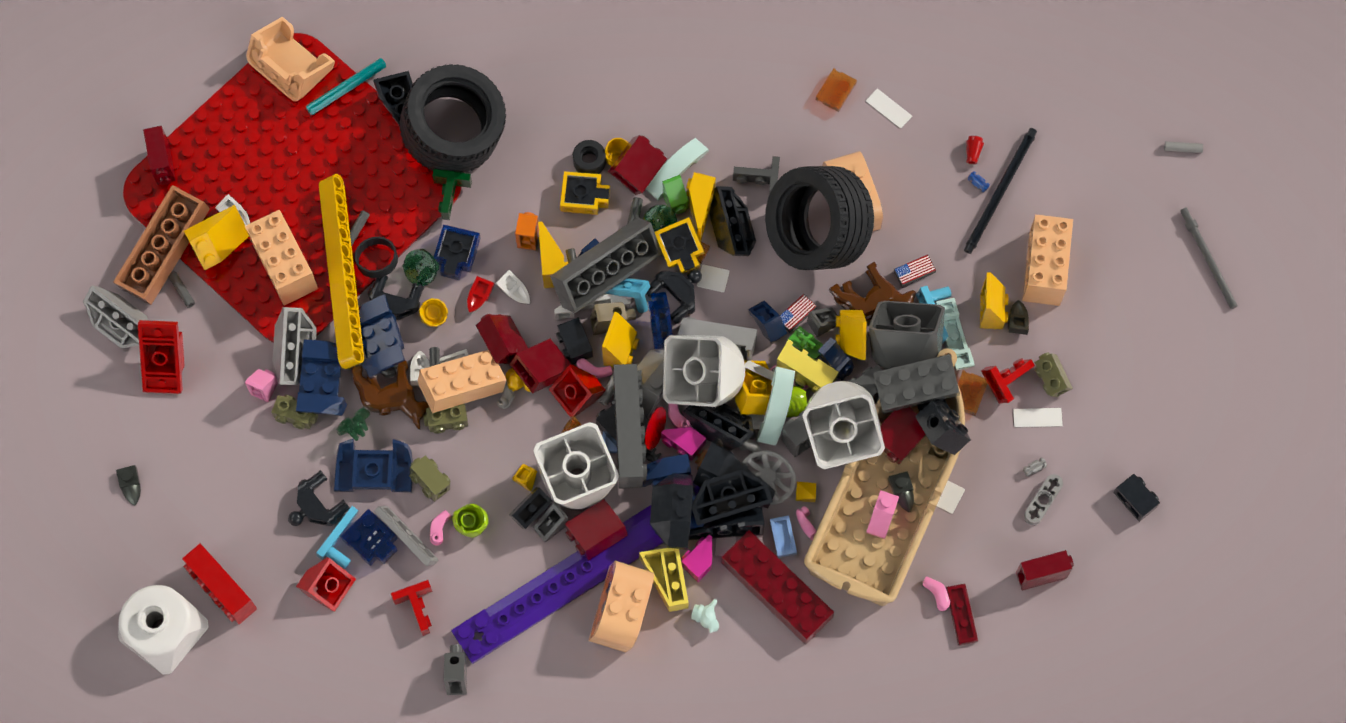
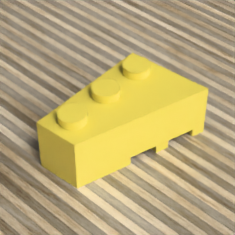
M788 339L777 358V367L794 370L795 382L801 386H809L814 393L824 385L836 381L839 373L837 370L820 359L815 360L807 355L808 351L804 349L799 351L792 346L793 342Z
M662 548L639 552V558L644 568L654 573L653 584L668 611L689 609L679 549Z

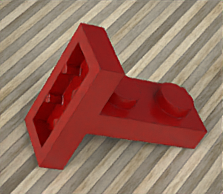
M1021 358L1013 362V366L1010 369L1006 368L999 372L997 366H989L982 369L981 372L998 403H1009L1014 397L1007 385L1035 365L1032 359L1023 360Z
M429 580L391 593L395 605L410 600L423 636L430 634L428 627L432 625L429 616H424L422 609L425 608L423 599L418 597L433 592Z

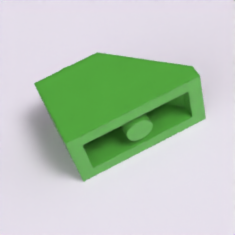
M677 175L662 181L663 198L671 215L685 212L689 208V201L681 176Z

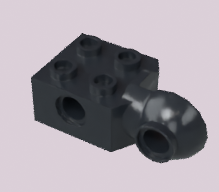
M945 399L933 400L930 403L918 405L920 412L915 417L932 445L955 455L971 441L967 434L968 429L959 421L960 416L955 410L949 408Z

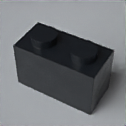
M579 317L557 325L558 332L555 333L559 344L563 342L565 347L563 349L566 359H570L572 365L576 364L581 358L589 359L593 357V350Z
M1135 474L1127 478L1113 492L1139 522L1153 512L1160 504L1158 496L1153 491L1150 492L1144 480Z
M536 487L509 516L522 529H526L553 501L540 487Z

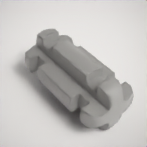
M1041 457L1039 461L1035 460L1028 464V466H1024L1023 471L1029 477L1031 474L1042 470V468H1046L1047 463Z

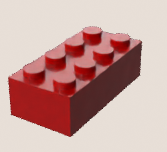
M201 543L182 558L185 562L183 567L219 608L223 606L221 610L231 622L235 620L240 625L257 610L247 594Z

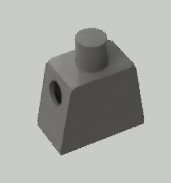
M458 644L451 645L450 653L444 654V684L447 695L467 694V661L465 653L462 652V646Z

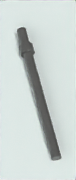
M1187 207L1181 209L1180 212L1186 222L1185 226L1189 232L1191 231L1231 309L1236 308L1238 305L1198 230L1199 226L1196 220H1193Z

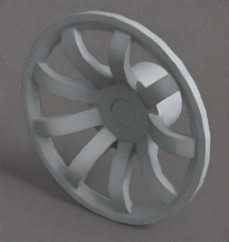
M761 450L749 454L743 460L742 464L749 463L758 470L752 473L761 477L775 491L776 484L786 491V494L780 498L777 492H775L774 500H772L773 502L770 505L782 503L789 498L795 488L796 476L792 465L786 458L773 451ZM762 455L763 465L757 464L752 458ZM768 455L774 456L779 460L776 463L768 461ZM784 463L789 472L782 473L780 465ZM791 477L790 487L783 484L780 478Z

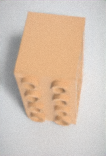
M280 210L245 226L251 242L283 305L318 290L313 273Z
M1035 214L1029 230L1022 301L1055 306L1061 305L1067 290L1073 219Z

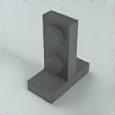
M772 156L771 170L734 166L733 181L738 183L753 182L758 185L770 184V194L773 186L778 181L780 157Z

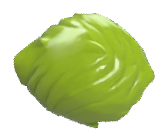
M793 385L786 417H799V414L805 410L807 398L806 391L801 389L803 388L802 386Z
M467 504L453 512L452 521L454 528L459 533L474 538L486 529L488 515L482 507L476 504Z

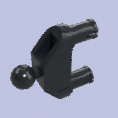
M697 269L690 270L687 278L679 272H658L654 277L655 279L650 283V288L646 295L649 294L648 297L652 298L661 288H665L680 303V306L670 314L671 320L678 324L682 317L684 318L687 314L695 312L693 284L701 281L702 274Z
M388 276L375 279L373 287L368 290V297L372 300L385 295L389 309L396 320L408 317L420 309L419 300L424 290L423 285L419 284L417 287V283H413L409 297L403 298L383 292Z
M321 470L308 480L304 479L299 482L297 504L301 510L293 511L289 514L288 522L292 526L301 525L305 516L311 523L333 526L337 521L336 519L350 509L344 499L330 510L326 509L314 494V489L328 480Z

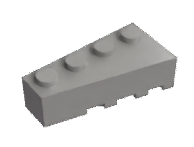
M682 317L678 335L724 336L736 344L744 360L751 361L756 345L757 329L701 321L692 317Z

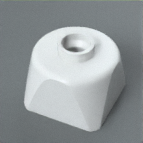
M669 335L664 341L663 398L668 404L717 407L733 399L740 391L745 377V363L741 351L730 339L724 336Z
M838 381L824 385L810 398L802 416L817 466L828 469L882 454L885 446L873 397L866 389L852 382Z
M591 422L536 444L533 450L542 480L550 498L566 508L585 509L595 505L610 492L619 478L598 425ZM576 468L584 470V472L579 475H573L570 473L573 469Z
M152 585L133 593L123 605L119 615L118 638L122 644L161 674H171L206 632L208 620L171 587ZM163 619V623L158 628H152L157 620Z

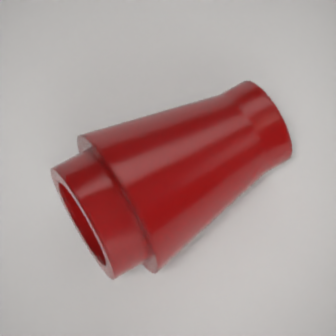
M968 136V140H966V163H978L984 146L982 137Z

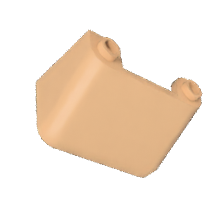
M281 17L251 34L246 57L249 64L291 100L298 101L333 69L335 61L327 54H321L318 58L314 57L293 39V25Z

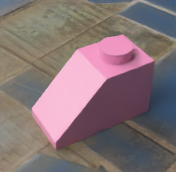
M258 369L245 381V384L252 396L269 402L278 381L275 373L272 371Z
M880 490L866 533L883 539L886 538L899 496Z

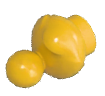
M513 368L507 371L505 378L510 390L517 391L524 386L526 391L531 392Z

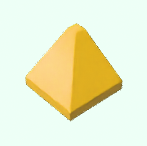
M522 464L512 480L531 492L537 470Z
M797 482L796 501L815 502L816 483Z

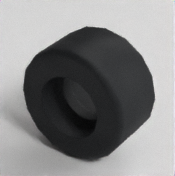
M584 140L576 145L572 153L573 166L578 173L600 174L606 165V154L603 146L594 140ZM590 153L597 157L592 163H586L582 160L584 155Z

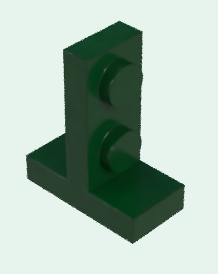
M434 169L432 175L434 183L443 184L442 195L444 197L443 201L439 202L438 212L441 213L443 220H450L456 186L471 188V174Z

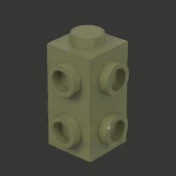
M1044 353L1039 356V360L1034 362L1036 365L1035 371L1039 378L1043 379V388L1048 395L1058 397L1073 389L1057 354Z
M278 395L271 411L275 421L286 424V422L291 423L294 427L304 430V428L310 429L312 424L316 423L318 413L296 412L297 400L294 397Z
M465 404L432 413L430 408H426L427 415H423L425 427L429 426L430 432L443 433L448 429L462 430L468 426Z
M425 455L411 463L409 476L415 484H419L423 488L424 495L427 498L431 497L435 502L450 490L451 481L445 473L442 474L437 469L436 462L433 459L429 460Z

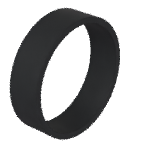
M371 237L359 244L355 251V261L363 275L370 278H381L390 274L395 269L398 263V255L394 244L384 237ZM372 245H386L394 251L393 260L383 269L368 270L359 264L361 253Z

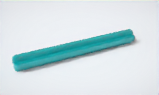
M379 58L308 104L306 106L307 111L313 115L386 68L385 61Z

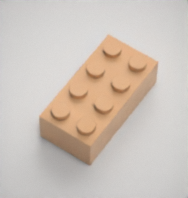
M489 350L420 369L418 384L432 413L502 393L506 383V378L499 364H496Z

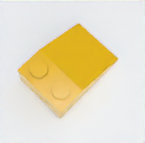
M694 172L693 177L688 179L686 194L689 197L693 225L701 242L709 216L716 177Z
M235 205L184 230L204 270L222 262L249 237L245 224Z
M541 221L538 222L543 284L544 288H554L550 276L566 266L568 262L564 261L563 253Z
M991 272L986 273L980 292V328L1003 329L1004 324L1008 323V312H1005V305H1008L1009 295L1005 294V286Z
M839 310V316H836V327H839V334H836L835 340L846 354L866 360L867 322L863 310Z
M617 312L613 314L602 345L603 365L611 366L613 369L614 365L632 364L634 356L631 355L633 349L637 350L640 339H637V331Z
M752 361L766 369H769L766 361ZM745 368L743 385L735 396V402L741 414H766L773 387L771 385L772 380Z

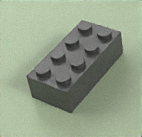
M950 354L873 372L883 414L930 403L933 400L960 396Z

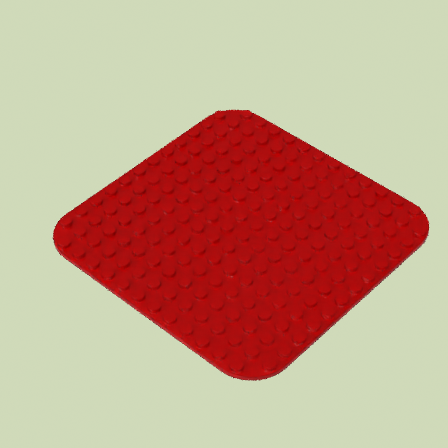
M294 33L293 39L314 57L318 58L321 54H327L335 61L333 69L303 98L298 101L291 100L248 62L167 137L176 181L168 185H157L150 170L147 155L128 174L123 188L125 205L129 212L145 228L172 185L205 202L210 209L203 221L219 213L215 207L228 194L243 207L250 223L275 211H281L313 273L318 290L289 304L283 305L250 237L244 240L222 262L206 270L202 267L190 243L180 257L182 262L258 332L273 343L275 324L283 307L303 308L306 315L317 328L316 337L334 320L319 192L320 181L334 174L340 175L343 179L349 230H351L361 211H365L370 215L351 247L357 297L376 279L363 275L357 267L355 251L359 244L371 237H384L394 244L399 258L441 217L438 207L439 202L443 201L444 197L442 195L443 184L434 183L433 170L422 166L409 154L402 141L403 137L400 135V126L379 99L377 91L366 81L315 114L311 115L307 111L306 106L341 84L356 74V72L318 39L303 33ZM456 186L453 204L458 199L462 187ZM372 245L361 253L359 264L368 270L383 269L393 260L394 251L386 245Z

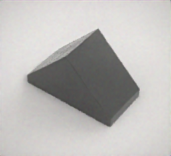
M832 307L813 310L808 313L807 323L816 337H819L836 327V316L838 315Z
M555 502L533 528L543 541L546 542L566 527L565 523L568 522V517Z

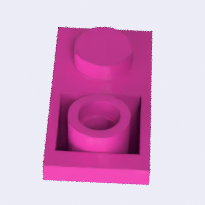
M692 427L666 429L661 432L662 442L667 447L676 449L678 455L688 454L690 461L706 445V438Z
M710 535L706 538H700L695 544L697 547L692 552L688 550L681 558L682 567L697 582L712 569V536Z

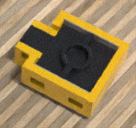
M564 171L560 211L598 215L599 208H608L610 185H601V174Z
M688 217L654 232L669 268L678 265L680 271L686 273L700 267L697 257L705 254L691 218Z

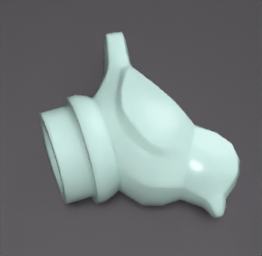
M716 599L707 606L695 604L691 616L692 620H695L697 623L700 622L702 627L708 628L710 633L716 632L719 629V622L716 619L714 610L717 604Z

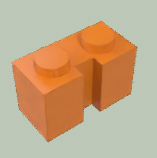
M531 212L519 213L515 232L517 248L536 251L539 236L538 216Z

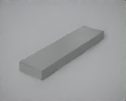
M378 506L374 510L384 523L426 566H432L437 563L438 558L388 506Z

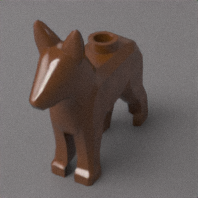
M875 262L867 266L866 274L874 287L867 293L865 298L853 291L851 281L842 284L843 292L838 284L829 288V292L838 305L845 310H863L866 321L872 319L878 302L897 301L914 303L916 291L914 290L904 294L898 292L893 284L880 275Z
M406 360L397 364V382L387 385L382 389L377 382V375L372 379L367 376L366 379L362 376V366L352 367L353 381L359 392L362 405L365 408L382 416L391 414V411L401 410L420 430L419 420L425 415L426 408L430 407L427 401H416L414 390L406 376L408 371Z

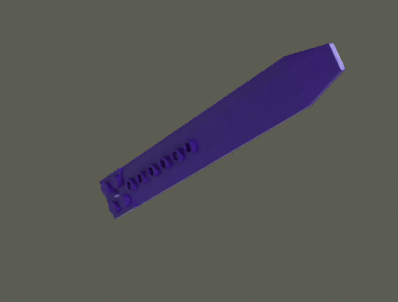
M693 484L695 496H697L701 487ZM651 505L623 522L628 536L589 561L585 555L581 556L577 551L490 607L483 609L453 628L451 632L462 646L472 664L476 663L605 581L609 566L614 561L630 565L639 559V552L651 551L663 544V540L656 535L649 524ZM482 632L484 634L482 635L483 640H474L473 637H475V633Z

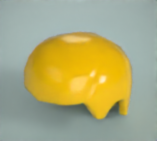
M613 138L608 141L605 147L608 165L612 166L628 145V141L623 138Z
M430 298L424 301L419 309L422 323L429 327L441 326L447 319L448 309L445 303L439 299Z

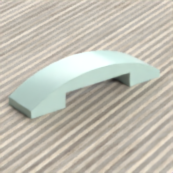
M694 138L664 163L645 190L658 201L663 196L662 181L677 175L681 176L694 162L697 163L709 149Z
M955 298L936 301L937 305L945 307L944 326L948 333L945 343L946 347L952 349L957 355V361L954 366L955 370L975 367L959 320V311Z
M775 367L771 383L773 387L764 422H761L757 442L776 446L791 400L795 376L794 370Z

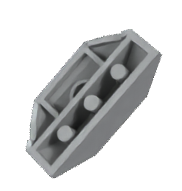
M92 285L83 300L92 326L121 349L139 346L138 322L139 320H148L147 316L119 294Z
M283 307L275 324L273 367L278 384L298 385L300 383L304 339L316 340L317 328L306 315L303 308Z
M650 349L637 366V370H641L642 374L641 388L639 389H642L643 392L642 407L646 418L649 417L663 399L664 349Z

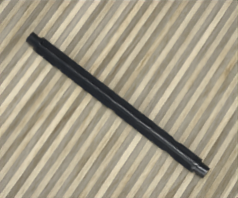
M1030 128L1025 133L1024 139L977 226L966 242V247L964 248L966 253L971 254L977 247V243L1025 154L1035 140L1036 129Z

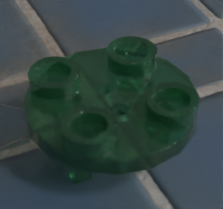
M655 205L648 209L644 214L643 220L651 222L655 232L676 223L677 217L670 207Z
M423 248L410 251L402 265L409 282L412 284L417 283V286L419 284L426 286L432 283L439 270L438 262L435 261L431 253Z
M362 407L355 413L356 415L353 418L347 417L339 423L340 426L336 429L337 434L342 436L348 433L355 441L359 440L358 435L364 437V430H368L365 419L370 415L369 410Z

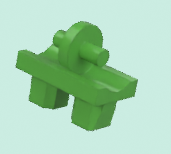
M801 326L788 338L793 342L792 346L799 351L803 349L808 351L807 355L816 360L820 356L818 350L823 344Z

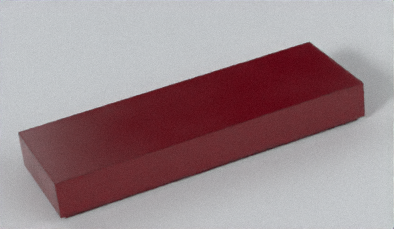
M966 584L946 587L950 599L949 607L958 646L978 642Z

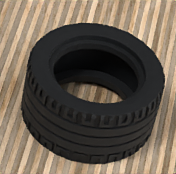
M445 64L426 71L425 74H422L413 83L402 108L399 125L400 135L403 137L402 141L405 144V148L408 149L409 154L418 163L429 170L439 169L461 173L473 171L489 159L503 133L506 123V108L503 96H501V92L492 80L472 67L459 64ZM444 97L462 100L476 112L481 124V133L465 142L444 140L437 136L428 126L424 116V107L433 100Z
M807 166L793 168L779 178L769 194L765 211L767 235L776 254L795 269L824 270L846 267L863 254L870 242L874 228L873 203L867 188L860 178L844 167ZM818 190L827 200L831 216L830 230L822 245L814 239L808 220L809 206Z

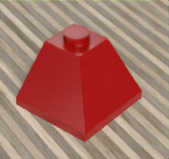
M569 365L549 388V391L571 419L594 404L606 391L594 375L574 365Z
M327 557L308 569L296 587L308 597L335 612L356 578Z

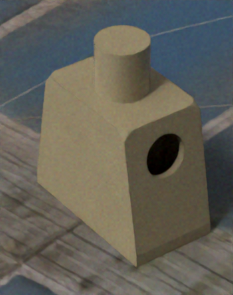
M623 302L594 304L590 315L593 335L607 333L614 312L619 313L626 321L636 320L635 309L625 310Z

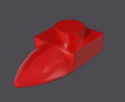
M476 277L467 298V306L470 313L476 311L485 301H488L495 286L494 282Z

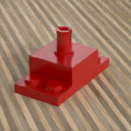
M139 320L138 336L143 392L181 394L183 391L182 371L185 363L183 334L179 332L178 322Z

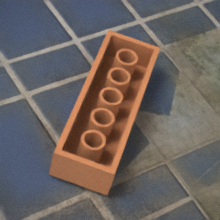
M172 185L113 283L120 289L152 305L189 244L184 230L202 222L210 208L205 202Z

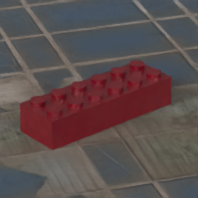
M750 530L721 557V563L805 645L833 618L834 611Z

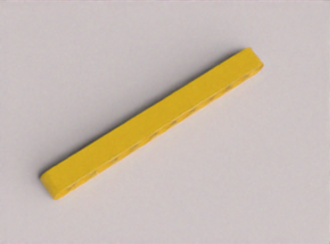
M334 174L319 182L338 361L342 368L348 369L364 361L344 181L340 175Z

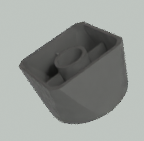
M897 301L878 302L869 325L870 347L874 362L884 369H890L936 358L942 350L945 307L937 304Z

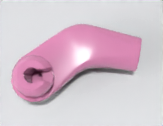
M584 358L579 359L576 363V367L594 375L597 379L612 375L611 366L596 367Z
M668 404V419L677 428L691 427L689 420L679 412L678 404Z
M803 506L801 509L796 510V516L803 532L813 540L817 530L807 519V516L810 515L809 509Z
M446 510L431 522L430 541L435 546L442 544L443 526L452 517Z
M926 576L922 586L934 594L938 610H947L950 606V599L944 584Z

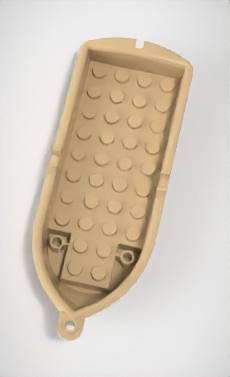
M948 348L941 350L937 357L950 354L954 367L957 361L956 353ZM960 392V396L945 400L949 408L958 413L960 416L959 421L965 426V411ZM879 399L875 407L881 426L894 411L883 414ZM918 406L910 407L917 414L920 412ZM925 436L899 465L888 460L887 454L884 451L879 456L846 464L804 558V564L808 568L810 575L825 581L839 590L844 589L848 591V594L869 600L880 606L893 602L897 598L960 451L953 455L932 445L928 437ZM908 471L914 489V504L911 512H907L897 503L885 539L866 533L880 490L893 494L888 480L889 476Z

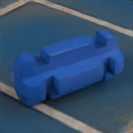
M975 171L968 176V180H971L973 185L978 189H982L981 192H985L989 188L990 184L985 183L986 180L979 174L976 175Z

